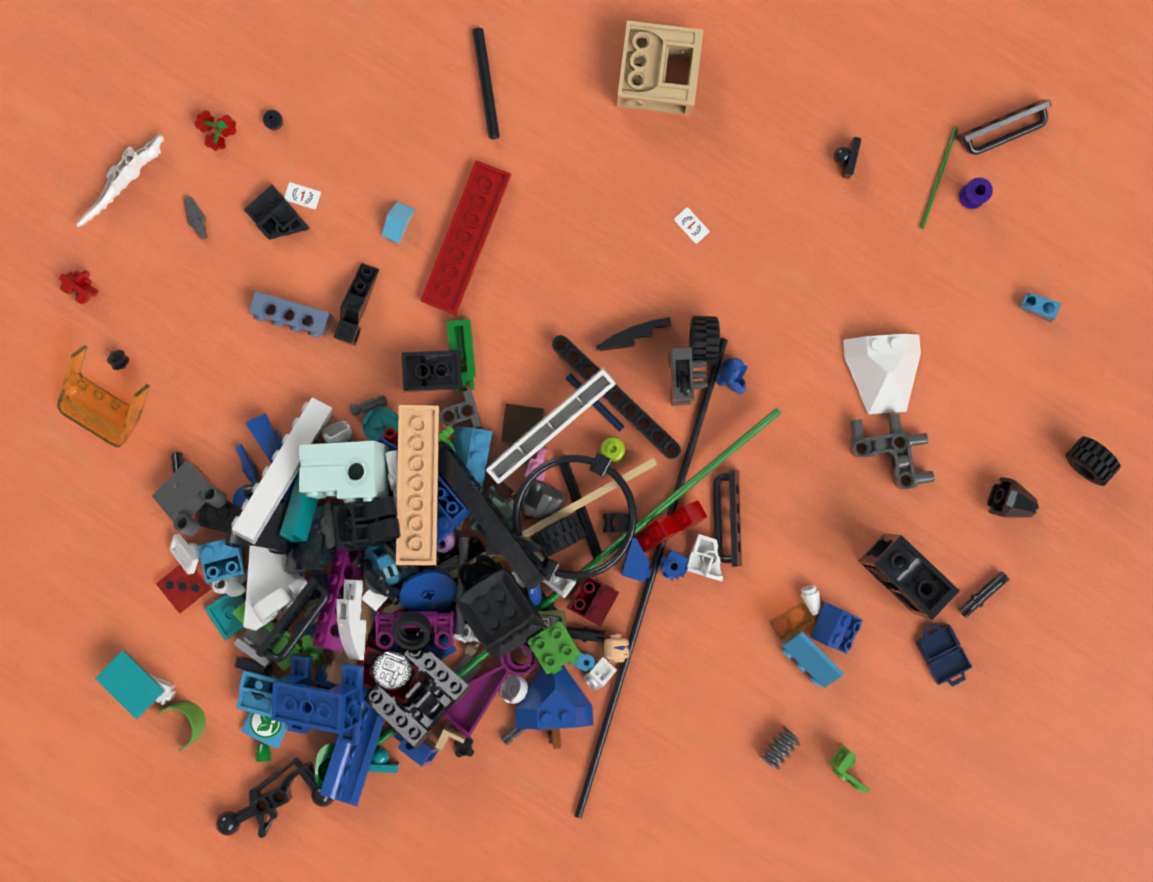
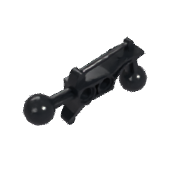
M295 757L293 761L281 770L275 772L249 791V806L238 812H222L216 819V828L220 834L230 836L239 830L242 822L256 816L259 824L258 836L260 838L265 837L272 825V821L278 817L276 808L293 798L291 786L295 777L299 774L312 789L311 798L314 804L320 807H327L332 804L334 799L320 795L321 787L316 783L315 774L309 768L312 763L309 761L303 764L298 757ZM295 764L297 768L292 770L279 786L261 795L260 791ZM277 791L284 794L283 800L276 797ZM259 801H264L267 808H260Z

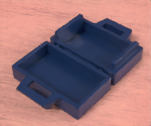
M935 623L923 629L924 637L916 640L915 643L924 661L928 662L926 665L936 684L940 685L947 681L953 687L966 680L964 672L971 669L972 665L963 648L960 647L961 644L951 625L947 624L940 628ZM937 628V630L927 635L926 632ZM961 674L962 677L951 681V678Z

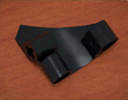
M289 500L277 506L255 545L235 535L231 525L227 529L225 545L235 548L248 545L267 548L269 552L274 554H286L289 540L279 534Z

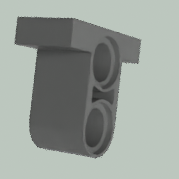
M471 389L463 391L466 402L444 408L440 412V420L445 425L452 426L472 420L474 428H482ZM464 407H472V414L470 416L463 415L462 410ZM446 412H453L454 419L452 421H445L444 415Z

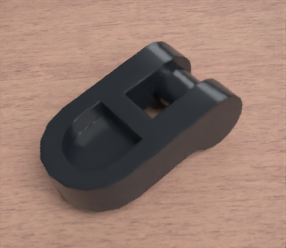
M603 513V519H605L603 532H627L629 513ZM612 519H618V526H612Z

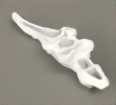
M157 135L145 147L136 152L132 147H128L124 151L119 164L109 169L106 175L109 180L100 198L76 223L77 227L85 225L95 215H98L102 209H106L107 205L113 202V199L132 180H135L140 175L142 166L160 156V145L164 141L162 135Z

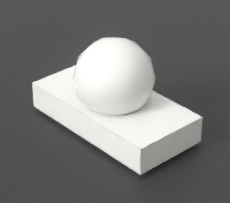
M176 534L173 536L169 550L188 575L193 574L200 558L198 545L196 543L187 544L180 534Z

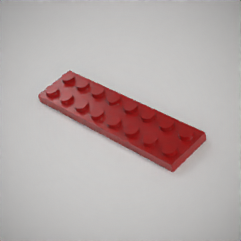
M475 161L420 302L457 316L512 176L511 173L480 161Z

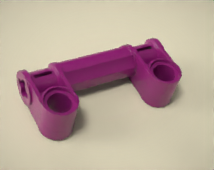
M376 611V644L382 649L390 648L396 643L392 635L396 618L405 612H418L427 617L431 628H435L434 641L437 647L446 649L454 643L455 611H451V613H439L438 611H393L392 613H381ZM405 625V626H403V627H401V628H419V627L414 626V625ZM384 634L389 635L391 639L388 645L382 642ZM442 634H446L449 637L447 645L440 642Z

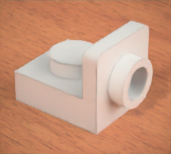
M602 657L583 678L589 687L598 690L607 683L617 669Z

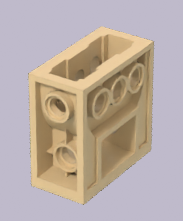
M627 20L616 107L691 116L695 104L703 30ZM668 57L690 60L687 85L665 83Z

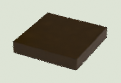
M506 404L501 442L515 443L543 419L544 409Z

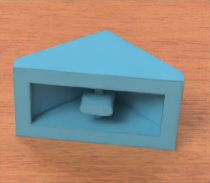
M397 202L387 214L382 237L400 244L415 209Z

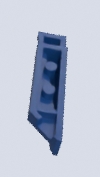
M265 413L245 422V424L272 464L273 454L283 446V438L278 430L273 431L269 418ZM296 476L288 488L290 493H292Z

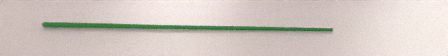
M776 407L636 524L635 534L777 418L781 411ZM627 532L580 571L593 569L622 545ZM572 579V580L577 583V582L580 581L581 579ZM554 591L536 606L537 611L545 610L561 595ZM484 649L455 674L460 678L464 677L490 654ZM391 726L381 734L376 748L394 735L397 730Z

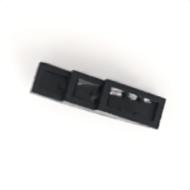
M670 317L651 320L625 329L598 344L596 352L634 347V339L652 337V329L670 327Z

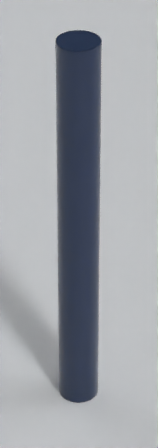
M571 373L565 378L575 389L582 385ZM599 400L592 404L619 432L625 427Z

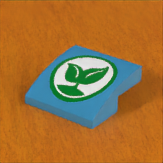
M249 712L241 732L269 746L279 748L288 729V723L274 721L270 717Z

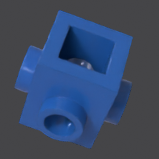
M671 549L668 556L664 554L659 563L662 566L660 569L663 571L662 575L670 580H673V578L679 579L680 576L684 577L688 569L686 564L689 559ZM672 563L677 564V567L675 569L670 568V565Z

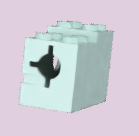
M377 441L299 445V461H301V468H299V492L307 494V497H314V499H326V496H333V498L344 500V503L351 504L389 497L388 466L385 453L388 452V445Z

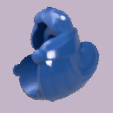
M728 358L717 371L716 383L719 386L727 385L733 392L743 394L746 391V382L742 376L746 373L748 366L744 365L739 358Z

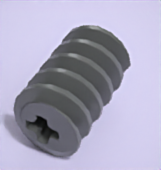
M784 725L785 733L778 731L780 739L773 737L775 745L768 743L770 750L763 749L765 756L759 755L771 767L778 770L780 769L778 762L785 763L783 756L790 757L788 750L795 751L793 744L800 746L798 737Z

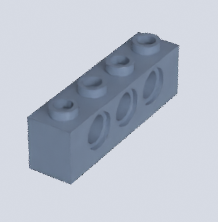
M258 291L254 293L249 313L254 315L253 319L262 322L265 319L271 320L272 325L282 328L283 324L291 326L290 330L298 333L304 330L309 332V336L319 338L320 335L326 336L332 317L329 312ZM270 306H275V313L269 315L268 308ZM289 311L294 312L292 320L286 319V314ZM312 317L311 325L305 326V318Z

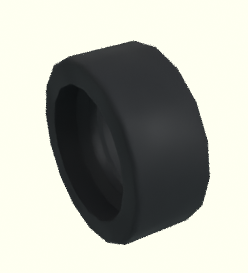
M405 612L395 620L392 632L393 639L397 645L404 649H420L429 641L431 624L427 617L421 613ZM405 625H414L422 629L423 634L413 637L408 636L400 628Z

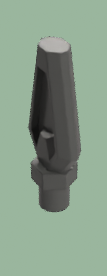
M192 197L184 199L188 225L195 228V232L199 234L201 240L208 238L204 225L206 217Z
M325 502L324 516L320 520L322 534L326 535V547H334L332 502Z

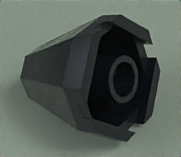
M1001 477L999 485L994 484L987 500V505L991 507V510L988 509L990 514L1000 517H1032L1037 513L1039 509L1037 499L1016 480Z

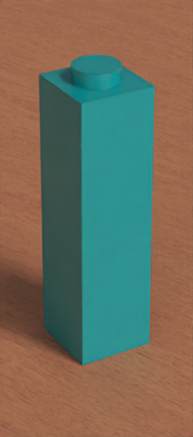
M299 471L279 534L291 542L307 541L319 500L314 499V497H307V494L299 492Z

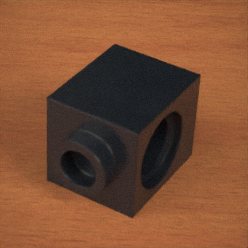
M340 320L334 338L356 346L362 328Z

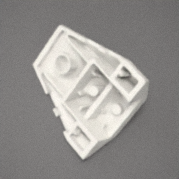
M892 334L843 340L844 360L858 388V393L867 414L906 412L921 355L920 336L918 334Z

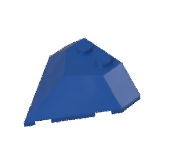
M564 665L561 666L562 669L553 675L552 673L546 674L541 666L528 687L525 698L520 701L515 709L516 729H558L592 726L593 706Z

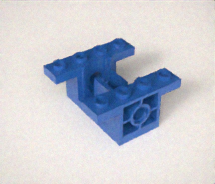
M293 654L291 656V674L273 681L271 720L288 723V731L306 734L309 732V728L337 733L339 734L340 742L354 745L360 743L364 666L351 663L343 664L342 684L331 689H323L311 686L313 684V680H311L313 656Z

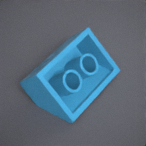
M455 426L453 447L456 449L455 453L484 489L493 432Z
M795 629L780 644L784 648L782 652L789 659L793 657L797 661L795 664L797 668L803 673L807 671L811 675L809 680L817 687L821 685L825 688L844 675L798 629Z

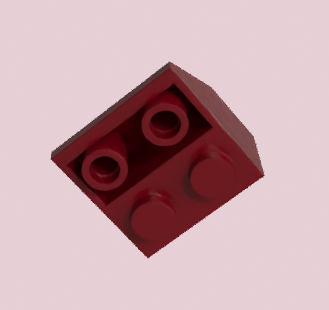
M593 577L582 579L567 609L601 627L619 591Z

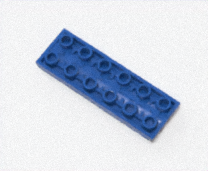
M363 687L360 743L354 745L340 742L338 735L320 791L321 796L353 806H358L385 721L363 699L370 691V689Z

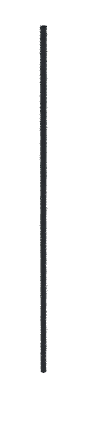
M720 339L718 360L715 365H712L707 381L708 387L705 388L674 492L685 483L715 385L716 374L726 349L727 339ZM679 499L669 506L666 516L676 511ZM666 541L657 546L654 554L649 579L646 580L628 639L629 656L620 665L574 815L577 818H582Z

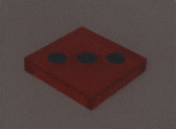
M181 565L177 566L156 583L179 614L211 590L196 569L193 574L188 575Z

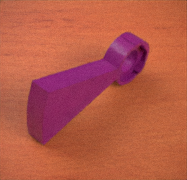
M528 641L520 646L529 653L527 662L522 664L516 663L512 659L511 652L500 657L502 664L466 682L471 689L444 714L448 721L468 738L508 674L521 676L535 669L538 659L534 652H530Z

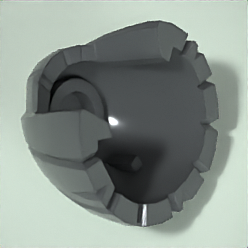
M535 479L524 495L521 508L523 513L532 519H544L552 515L563 504L565 496L551 485H545L544 482Z

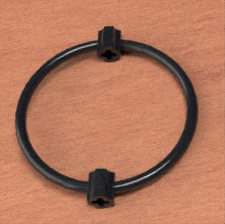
M598 452L595 458L585 455H564L542 463L525 478L516 494L512 511V523L514 531L521 535L523 534L520 524V509L524 495L531 483L540 474L556 465L571 462L591 465L590 471L602 477L606 473L609 474L617 482L625 495L629 510L627 534L618 551L600 566L579 572L563 571L558 569L560 564L547 557L542 561L530 551L547 573V578H545L547 581L551 582L554 576L564 579H586L599 575L613 567L624 556L631 545L632 538H634L637 511L633 494L623 477L610 466L612 459Z

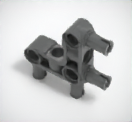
M899 413L888 415L890 426L888 435L866 438L863 432L862 420L850 421L853 436L850 440L851 454L855 457H872L879 453L889 454L893 467L891 471L892 478L897 488H916L918 484L935 481L933 471L916 473L914 470L911 447L928 444L927 433L914 435L905 433L901 427ZM897 437L900 438L902 441V446L900 448L896 447L894 444V441ZM859 443L864 446L862 454L856 450V446ZM903 475L908 478L906 486L901 484V477Z

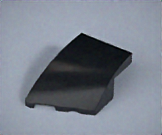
M273 184L244 209L256 223L259 230L269 240L306 231L310 228Z
M309 533L307 541L291 542L284 572H322L324 566L320 562L325 554L326 535Z

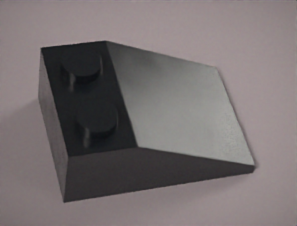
M460 350L401 353L403 393L462 389Z

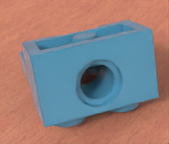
M244 670L238 688L240 694L236 709L271 718L273 681L282 677L262 675ZM254 692L264 694V696L254 694Z

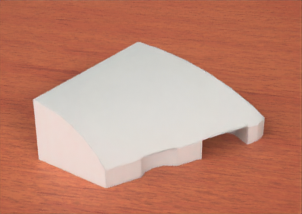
M695 534L688 557L689 560L686 564L688 567L687 571L723 581L716 539Z

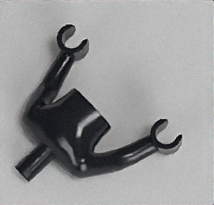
M358 555L351 562L358 567V570L364 566L363 576L365 577V585L372 593L388 597L387 599H390L394 606L400 602V589L398 587H391L385 578L373 569L371 560Z

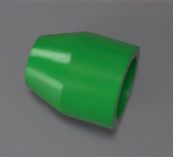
M258 744L255 752L256 762L272 761L269 745Z

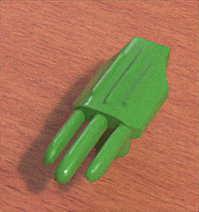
M310 633L304 634L301 637L302 649L307 656H313L312 662L319 669L320 667L316 659L321 666L324 665L319 655L322 656L325 663H328V660L323 653V649L312 646L313 636Z

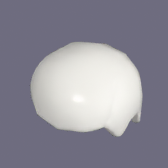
M340 421L326 426L321 430V433L326 443H342L350 440L352 429L346 421Z
M509 674L500 687L501 697L505 702L511 704L522 701L528 692L526 680L514 674Z

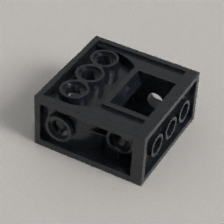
M884 533L858 560L913 614L933 620L960 591L902 535Z

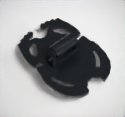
M477 555L475 563H472V565L466 562L461 565L459 569L461 583L469 590L486 577L497 572V565L489 556ZM465 571H467L466 580H464Z

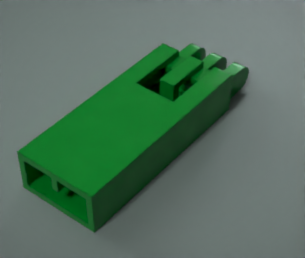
M471 320L446 321L449 351L460 350V360L466 359L467 371L466 364H461L463 391L467 390V383H470L471 390H475L474 377H476Z

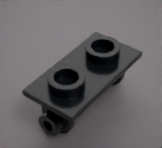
M472 536L469 539L468 561L485 552L477 536L474 538ZM456 546L451 551L446 552L443 555L444 559L448 560L455 555L459 556V547Z

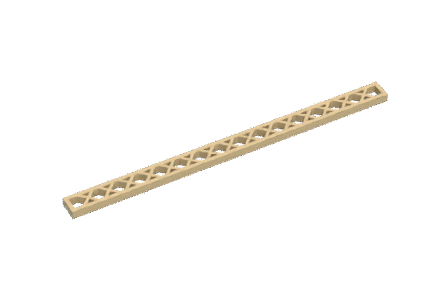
M652 458L622 475V477L627 482L656 466L657 463ZM615 480L609 482L522 531V534L526 537L531 536L617 488L619 485ZM476 557L468 561V564L472 565V563H475ZM458 567L447 574L452 576L453 579L458 576ZM399 602L396 606L391 604L384 608L383 611L384 613H392L403 606Z

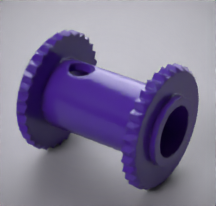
M981 177L970 180L959 192L960 203L968 209L981 207L984 202L986 203L992 197L993 188L991 183Z

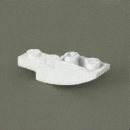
M344 580L343 599H337L338 630L348 659L364 660L366 620H360L363 580Z

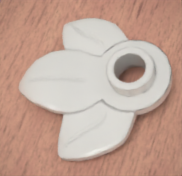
M245 569V574L212 582L213 590L218 594L226 593L230 597L243 595L246 589L242 584L248 577V570ZM225 582L224 587L220 588V584Z

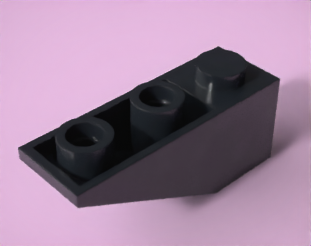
M361 263L340 306V320L359 325L378 276V268Z

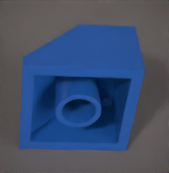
M632 538L620 574L644 582L645 578L649 579L652 568L649 567L650 563L637 539Z

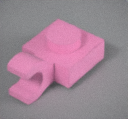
M542 447L539 449L536 459L530 458L525 473L526 477L535 468L544 463L548 449ZM546 471L540 474L536 480L543 482Z

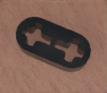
M237 656L234 667L262 675H270L272 665L264 667L254 659Z

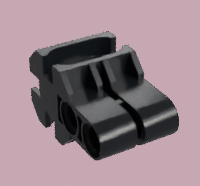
M383 497L366 503L349 504L347 508L333 509L332 520L336 550L342 551L347 549V552L363 551L369 546H381L383 542L400 538L399 519L393 518L398 516L396 497Z

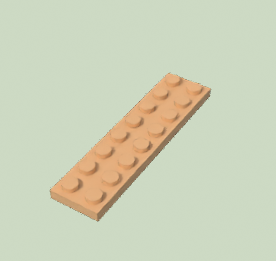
M399 405L397 518L399 519L401 537L396 539V565H436L439 406Z

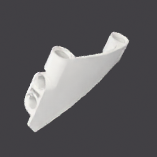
M250 546L244 628L256 631L287 611L308 583L298 572H284L287 561L285 554H274L269 552L267 548Z

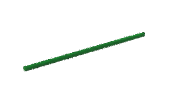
M954 127L920 226L921 229H924L958 127Z

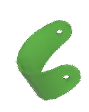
M179 701L157 713L159 715L165 710L177 709L189 719L192 726V736L190 741L179 751L194 743L205 729L206 718L203 710L197 704L190 701Z

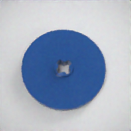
M436 570L419 572L409 577L402 584L399 600L407 611L440 612L454 602L457 595V585L452 576L445 572Z

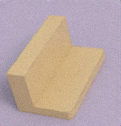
M446 724L435 748L443 750L449 737L464 743L466 735L457 728Z

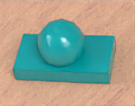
M381 747L376 748L369 772L397 773L400 768V762H388V751Z

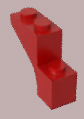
M698 500L683 505L671 515L655 520L634 537L645 553L676 534L696 526L706 519L707 515Z

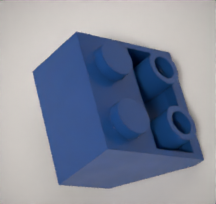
M825 602L809 637L847 654L853 645V640L860 630L863 620Z

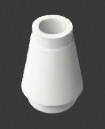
M815 585L802 588L800 596L810 615L821 613L819 589Z

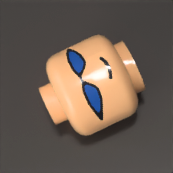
M610 634V638L604 641L605 658L609 659V662H624L625 658L629 656L628 639L622 638V634Z

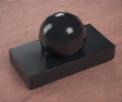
M854 137L849 148L839 147L834 151V161L839 165H845L842 178L849 179L854 173L861 138Z

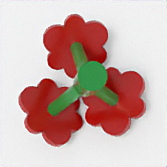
M204 110L202 114H197V120L195 121L197 129H200L202 133L206 132V130L211 131L213 127L216 130V133H212L211 136L206 135L205 146L212 148L214 151L225 149V139L220 137L219 134H222L224 137L235 135L236 121L232 120L229 115H224L215 124L213 123L214 117L211 116L209 111Z

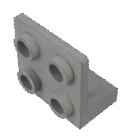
M264 627L256 631L247 629L244 635L237 638L233 644L264 667L272 662L268 657H259L255 654L270 634V631Z

